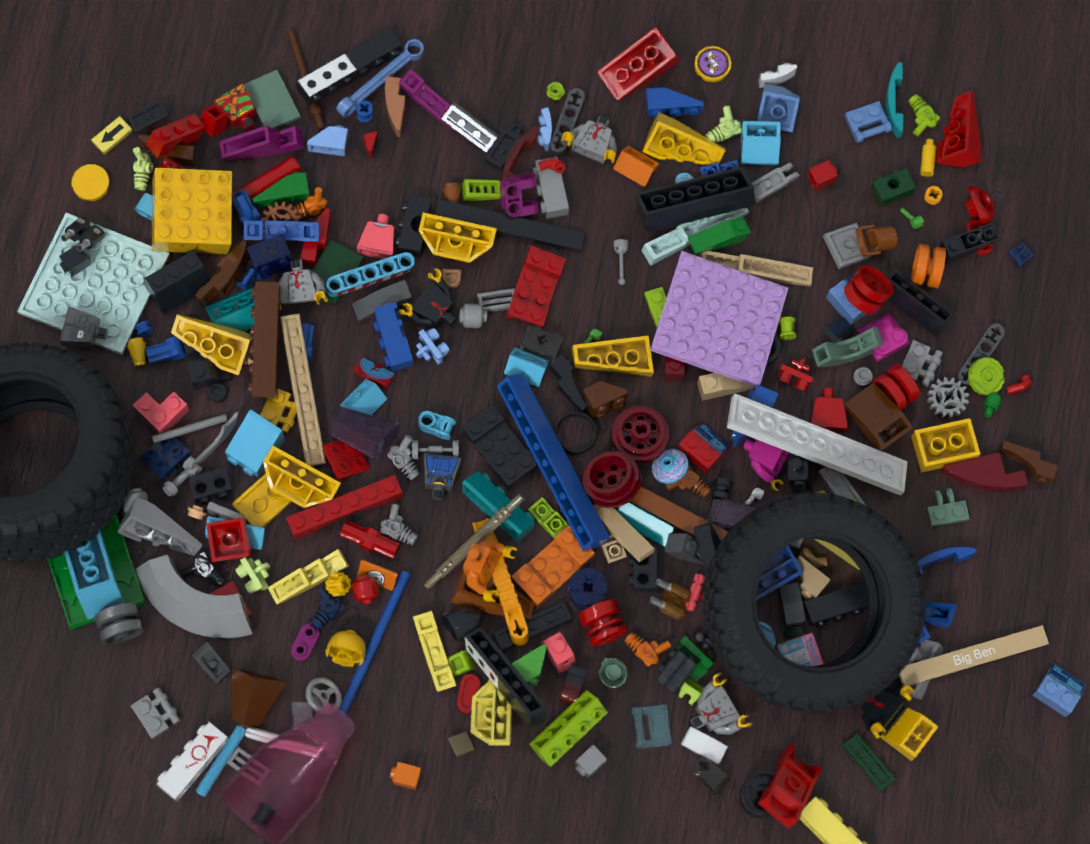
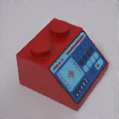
M702 422L686 435L679 443L677 450L682 451L687 459L703 473L707 474L731 449V446Z

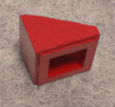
M377 131L364 134L363 136L369 158L373 157L377 144Z

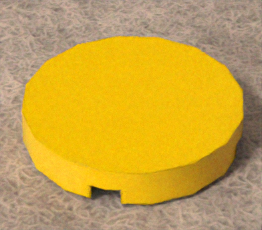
M87 164L80 167L72 177V187L80 199L96 201L108 192L110 180L107 172L100 166Z

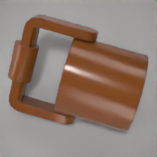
M867 225L856 229L857 243L863 257L879 255L881 251L894 249L897 245V233L892 226L875 228V225ZM868 229L867 232H866V234H865V240H864V236H863L862 230Z

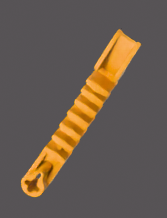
M489 518L477 523L473 522L474 532L476 533ZM494 531L486 538L498 542ZM501 554L491 578H493L494 587L497 588L496 591L499 593L500 605L503 607L513 644L523 646L529 640L528 628L521 605L518 602L517 593H515L514 585L511 582V576L508 574L504 556ZM516 627L521 633V636L518 635Z

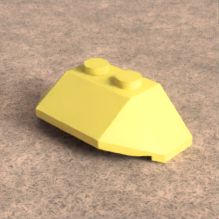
M489 679L488 683L472 697L471 733L489 745H510L512 706Z

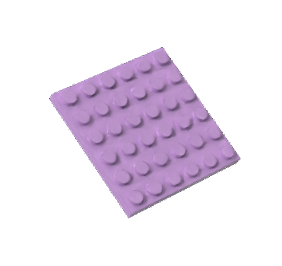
M681 251L650 351L754 387L760 386L788 287Z

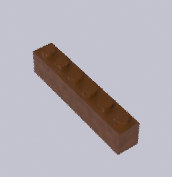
M255 282V287H252V298H255V306L251 307V317H254V325H251V337H254V344L250 345V355L253 356V363H250L249 372L250 375H253L252 382L249 383V394H252L254 399H277L281 294L279 282Z

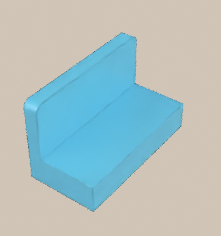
M514 347L509 356L504 374L508 376L524 374L529 384L539 387L550 361Z
M365 379L340 406L362 425L387 400V397L374 382Z

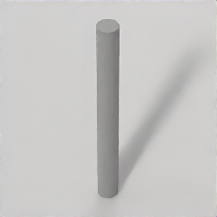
M226 414L151 436L152 442L157 443L226 422Z

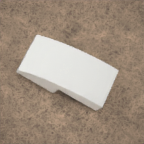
M784 63L778 66L776 73L767 71L760 74L759 88L764 87V84L777 85L792 78L795 75L797 65Z
M689 727L681 743L684 747L716 764L720 763L728 747L692 727Z

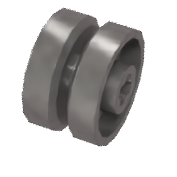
M135 603L115 605L100 611L94 616L97 627L102 629L99 633L102 644L112 645L125 642L144 632L141 620L136 619L139 613Z

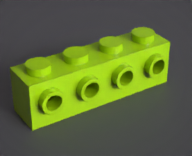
M586 690L529 745L538 757L551 767L608 712L598 698Z

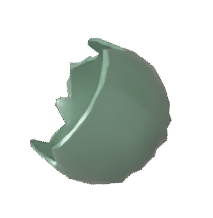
M606 657L602 661V667L598 672L601 681L610 688L623 686L629 674L624 662L617 658Z

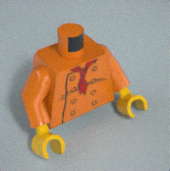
M486 539L480 542V544L473 543L463 565L467 585L480 595L483 594L486 602H495L492 599V595L499 596L496 590H487L486 588L501 556L500 553L502 552L504 557L514 559L515 557H512L510 552L511 550L517 551L515 547H504L503 544L491 539Z

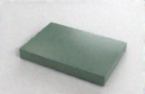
M278 70L244 84L263 126L268 125L273 129H278L301 118Z

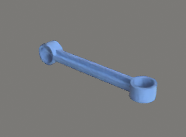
M416 39L408 41L402 54L351 97L348 96L341 100L336 110L344 118L350 116L360 101L367 98L386 81V76L392 77L409 61L421 59L423 56V44ZM417 46L421 51L418 54H411L408 52V48Z

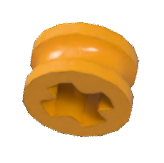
M936 186L929 187L924 196L925 201L931 205L938 204L942 198L941 189ZM931 192H933L934 195L937 194L936 199H934L933 196L930 197Z

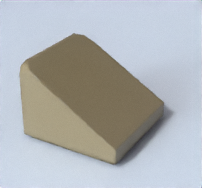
M467 732L448 738L456 758L475 750Z

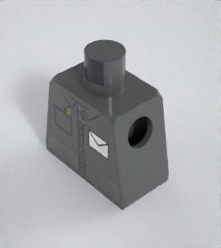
M68 307L60 342L63 347L92 348L96 338L107 339L108 329L99 327L98 317Z

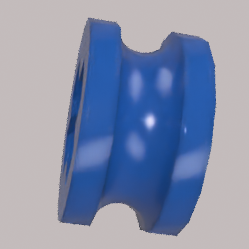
M150 321L140 322L134 327L135 331H138V337H145L154 331L153 327H150Z

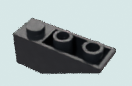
M991 223L942 240L939 247L946 248L945 265L999 241L1000 237L994 224Z

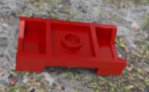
M531 245L527 251L505 318L520 319L532 324L537 330H541L544 326L549 311L548 308L566 259Z
M790 744L782 751L777 761L779 766L769 787L763 791L758 802L759 805L787 828H790L799 821L822 769L820 766H807L795 756L794 744Z

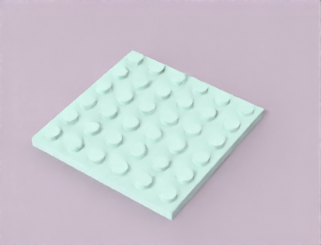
M65 213L17 312L20 315L60 331L63 329L68 307L98 317L99 327L108 329L107 339L96 338L95 345L123 355L128 345V340L131 339L135 331L134 327L138 324L151 297L143 284L144 279L165 267L170 254L152 251V246L97 225L104 231L105 237L91 249L85 248L83 250L89 258L91 265L72 277L69 272L65 273L60 267L61 260L59 256L79 244L80 241L74 242L68 239L64 242L61 240V236L65 234L66 227L79 217Z

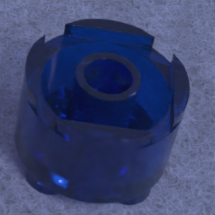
M593 568L577 571L571 577L568 586V595L572 605L584 611L595 604L605 601L608 590L607 581L599 571ZM586 587L588 589L591 588V593L589 591L584 592V589Z

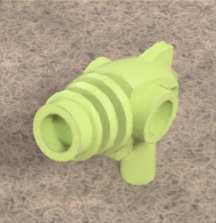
M730 106L723 107L725 117L720 118V124L705 135L706 138L714 143L723 141V138L726 140L733 135L741 133V123L738 120H733Z
M135 147L133 152L138 160L133 165L134 172L137 173L134 174V188L146 190L148 180L150 179L149 176L153 172L154 166L148 153H142L139 147Z

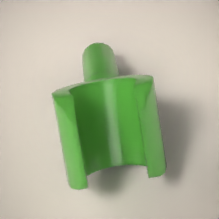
M904 208L900 209L910 220L913 228L917 229L923 226L924 220L920 215L914 218Z
M593 329L583 344L590 343L593 339L598 342L603 335L602 332L598 329Z

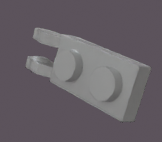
M788 163L781 168L778 167L752 182L756 202L782 189L800 176L798 172L788 177L784 176V173L793 168L792 163Z

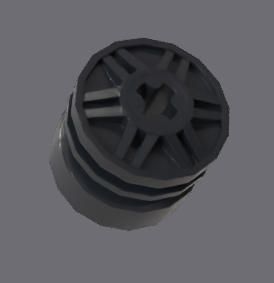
M756 772L741 787L739 792L740 805L745 813L751 817L761 819L772 815L758 804L760 800L758 794L763 793L769 787L775 774L774 772Z

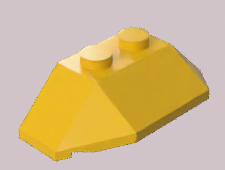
M428 213L422 214L419 232L433 255L471 263L493 247L497 228Z
M275 446L271 447L263 462L270 490L304 509L332 500L341 484Z

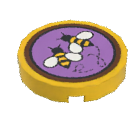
M705 47L696 56L695 71L707 82H719L730 72V56L720 47Z

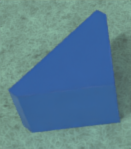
M926 602L924 622L947 629L952 623L956 605Z

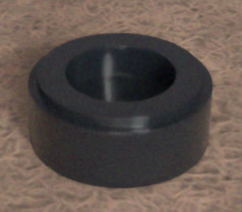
M214 383L209 386L207 393L212 402L221 403L226 399L227 390L223 384Z

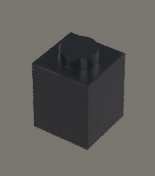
M79 244L59 256L61 260L60 267L65 273L69 272L72 277L91 265L84 251L77 250Z

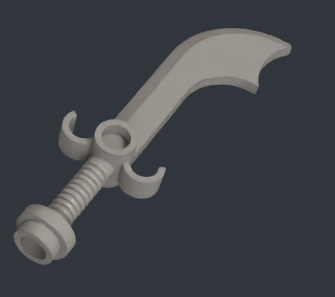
M235 412L231 419L222 425L218 437L196 459L190 456L184 462L183 468L185 470L174 481L164 483L163 491L168 496L176 495L178 493L177 487L186 478L200 474L202 467L199 464L229 436L237 422L239 412Z

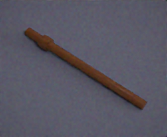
M290 30L287 33L302 78L308 75L295 31ZM313 103L310 105L312 118L315 119L318 130H324L325 126L321 107Z

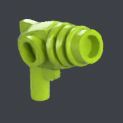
M918 94L909 99L910 106H912L914 113H916L917 118L915 122L918 124L913 133L916 136H920L927 126L935 127L940 117Z

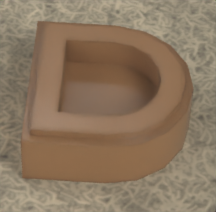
M442 269V278L449 289H455L460 285L461 270Z

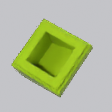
M467 650L460 651L447 658L454 677L476 668L473 658Z

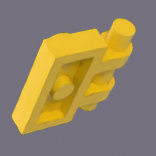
M278 389L277 399H267L260 416L275 426H278L279 423L283 424L281 430L284 433H288L290 427L292 428L295 423L294 418L297 414L295 401L290 402L291 394ZM285 409H290L288 416L283 417Z

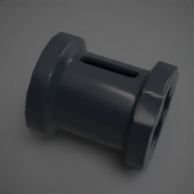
M260 802L258 811L250 820L265 829L270 816L275 814L276 811Z

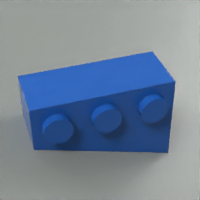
M396 302L374 308L375 321H373L375 332L380 333L381 338L378 339L381 350L385 349L386 356H383L386 367L390 366L393 372L414 366Z
M788 545L780 550L765 567L758 583L756 600L804 573Z

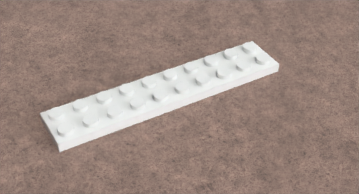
M738 394L732 396L727 428L900 496L904 493L908 461Z

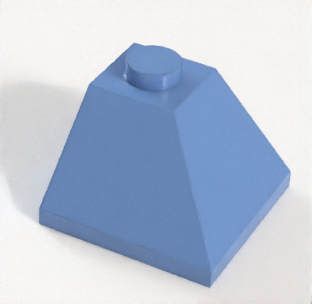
M764 84L757 121L780 122V130L793 132L800 97L784 87Z

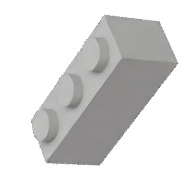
M547 159L535 161V168H532L539 183V185H536L537 194L542 197L543 201L540 202L541 212L545 213L546 219L568 215L569 206L561 173H556L551 169L540 171L538 162Z

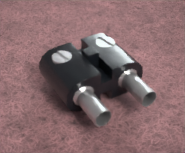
M80 217L66 227L65 234L61 236V240L64 242L68 239L74 242L79 240L80 243L77 246V250L82 251L85 248L91 249L104 239L105 233L95 224L91 227L89 220Z

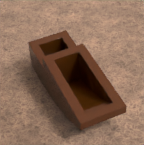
M139 135L140 145L152 153L146 145L150 136ZM177 144L171 153L160 158L165 159L169 157L180 165L194 167L196 152L194 146Z

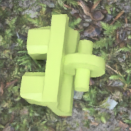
M244 557L241 559L242 564L235 570L240 578L249 575L252 579L245 584L247 591L255 593L259 590L268 589L269 585L265 578L269 577L267 570L270 568L269 563L262 564L260 559L255 562L252 558L247 559Z

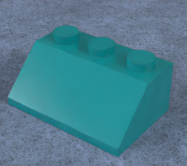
M252 287L206 306L205 309L211 323L235 328L243 332L249 331L251 325H254V317H251V307L255 306V298H252Z

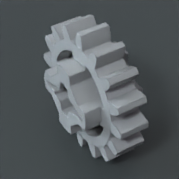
M944 377L943 382L938 379L935 382L936 385L932 384L931 390L927 393L930 396L927 399V403H932L929 409L935 408V415L941 413L942 418L948 415L949 419H952L953 414L958 417L960 411L964 412L965 406L969 403L966 400L969 393H964L966 386L960 387L961 381L955 383L953 377L950 381H948L947 377ZM952 393L951 398L944 403L945 397Z

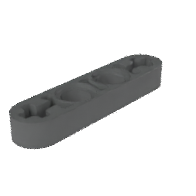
M579 88L572 89L569 92L552 136L550 151L554 155L564 154L568 146V141L563 140L561 147L555 149L559 138L563 136L559 128L567 126L570 131L573 130L584 104L585 94ZM579 95L580 99H577L576 106L572 105L574 97ZM573 110L576 115L569 118L565 115V112Z
M992 324L987 329L959 371L957 382L961 381L960 386H970L969 380L964 381L963 376L966 375L971 367V359L990 358L1003 338L1005 330L1000 324ZM998 330V335L992 341L990 337L993 331ZM981 344H988L991 350L989 352L982 351Z

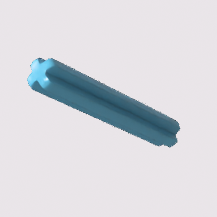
M238 725L199 784L196 792L201 796L205 797L225 767L226 762L241 742L246 732L244 727Z

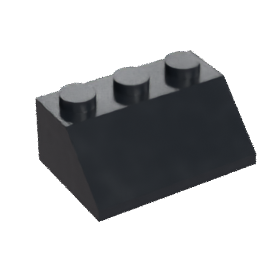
M193 250L145 277L143 284L161 313L165 315L196 297L195 294L210 280L204 265Z

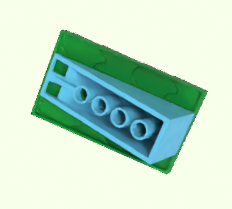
M117 514L111 515L113 520L105 529H98V535L89 542L82 541L81 547L70 553L65 550L63 551V556L53 559L47 557L70 630L95 622L94 616L109 607L124 603H135L137 607L146 604L124 535L117 533L120 526Z

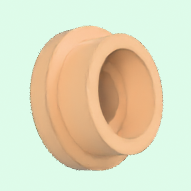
M194 504L192 508L188 507L187 509L189 510V516L200 520L207 514L203 512V507Z

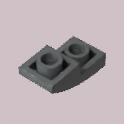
M799 583L780 586L779 590L786 625L805 624L806 619Z

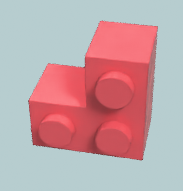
M146 392L132 405L135 412L158 434L169 431L189 412L188 405L175 392L168 396L160 405Z

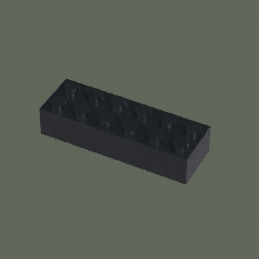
M743 166L635 193L637 211L647 233L755 206L754 187Z

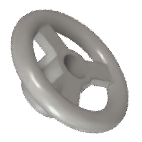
M320 677L313 679L307 685L306 698L309 705L315 711L329 715L335 713L340 708L342 695L334 682ZM322 683L328 685L330 688L327 690H319L314 686L316 684ZM335 693L336 703L330 708L328 700L330 695Z

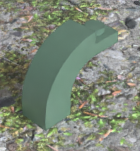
M872 327L848 340L835 344L833 342H825L812 349L817 367H831L866 357L874 353L873 350L882 346L883 343L878 328Z

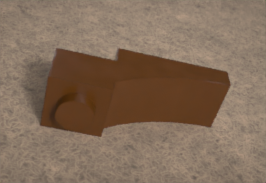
M1007 441L1002 443L999 450L1000 454L1008 456L1023 465L1032 474L1031 479H1035L1037 483L1043 485L1051 484L1058 465L1040 460L1041 452Z

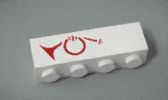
M210 722L207 725L203 724L197 731L198 736L194 741L190 740L185 745L183 754L181 756L177 755L171 762L172 767L167 772H162L157 779L159 781L157 783L159 788L176 802L179 801L228 741V737Z

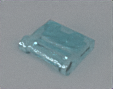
M667 705L631 709L635 720L637 736L635 744L637 749L671 745ZM647 714L650 733V740L648 741L644 737L642 715Z

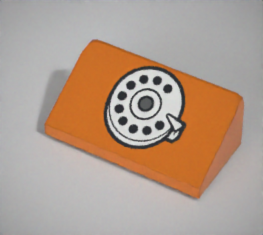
M361 560L357 577L370 575L371 578L376 579L378 586L390 591L394 590L398 580L396 572Z

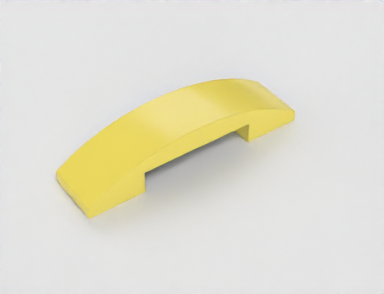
M432 611L414 616L413 619L437 692L455 687L456 684Z

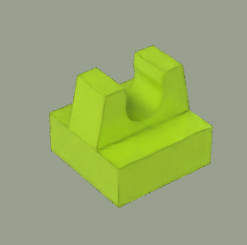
M688 678L681 687L679 697L682 698L685 694H689L691 699L688 703L692 705L700 697L704 687Z

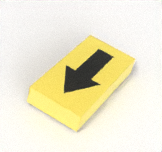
M119 116L91 140L105 155L133 131Z

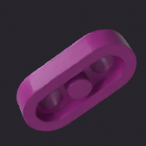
M310 623L302 626L291 647L292 657L299 662L309 659L320 637V632L315 630ZM308 630L313 631V634L311 636L306 635V632ZM298 648H304L302 654L297 652Z

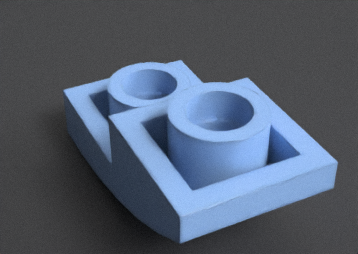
M547 107L541 109V116L538 117L541 128L540 134L537 135L540 146H544L545 151H549L552 132L551 117Z

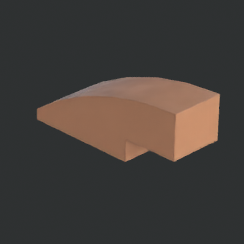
M386 76L385 97L388 117L396 136L401 137L406 98L400 95L401 86L399 82L401 78Z

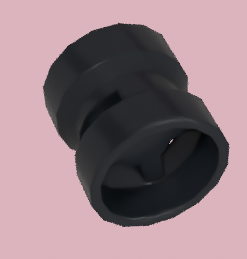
M715 478L713 483L715 488L711 493V499L719 502H729L731 496L729 491L732 489L733 482L725 478Z

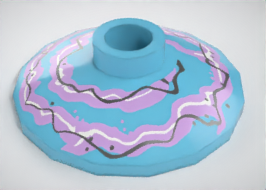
M665 450L653 461L652 473L660 483H675L686 474L689 468V461L680 450Z

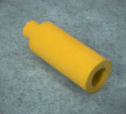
M927 139L922 149L920 174L925 177L934 175L936 146L933 145V139Z

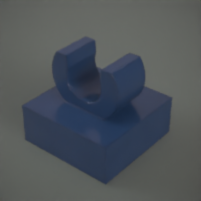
M1023 241L1007 253L1018 268L1034 257L1032 251Z

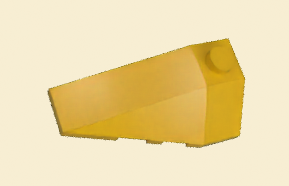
M660 112L651 126L642 152L661 160L692 161L696 164L705 165L719 164L726 151L720 145L676 119Z

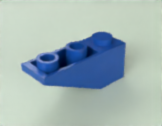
M667 88L646 89L647 117L652 116L656 118L659 112L672 117H677L681 114L698 115L703 112L704 103L702 101Z

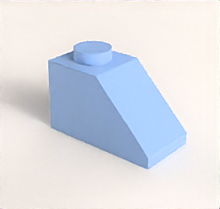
M339 125L327 127L308 140V151L345 156L348 129Z

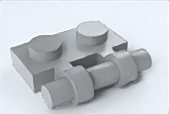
M913 340L901 367L910 374L915 382L918 376L922 377L923 381L921 384L928 387L935 377L934 372L937 366H940L943 353L936 350L934 356L928 354L931 347ZM924 362L930 363L927 370L922 369Z
M159 687L153 691L156 699L153 701L146 695L131 705L152 740L169 729L165 723L166 721L171 719L173 724H177L180 721L175 707L172 708L167 700L168 696ZM160 704L166 712L162 716L156 709Z

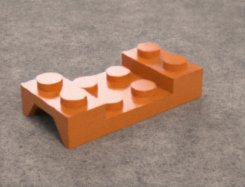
M568 525L538 555L511 576V580L522 588L538 608L594 558L595 552L592 549L583 551L571 527Z

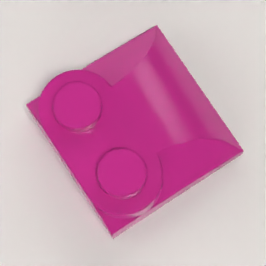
M890 313L857 330L861 334L872 327L878 328L883 345L873 350L874 353L872 355L876 362L910 344L907 332L900 328Z

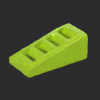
M464 179L461 185L462 200L470 202L500 199L501 180ZM491 186H494L495 193H492ZM484 187L487 188V193H484Z

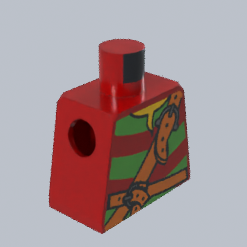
M244 83L213 101L214 104L219 105L229 113L227 122L233 128L242 125L246 131H249L255 127L252 118L256 116V111Z

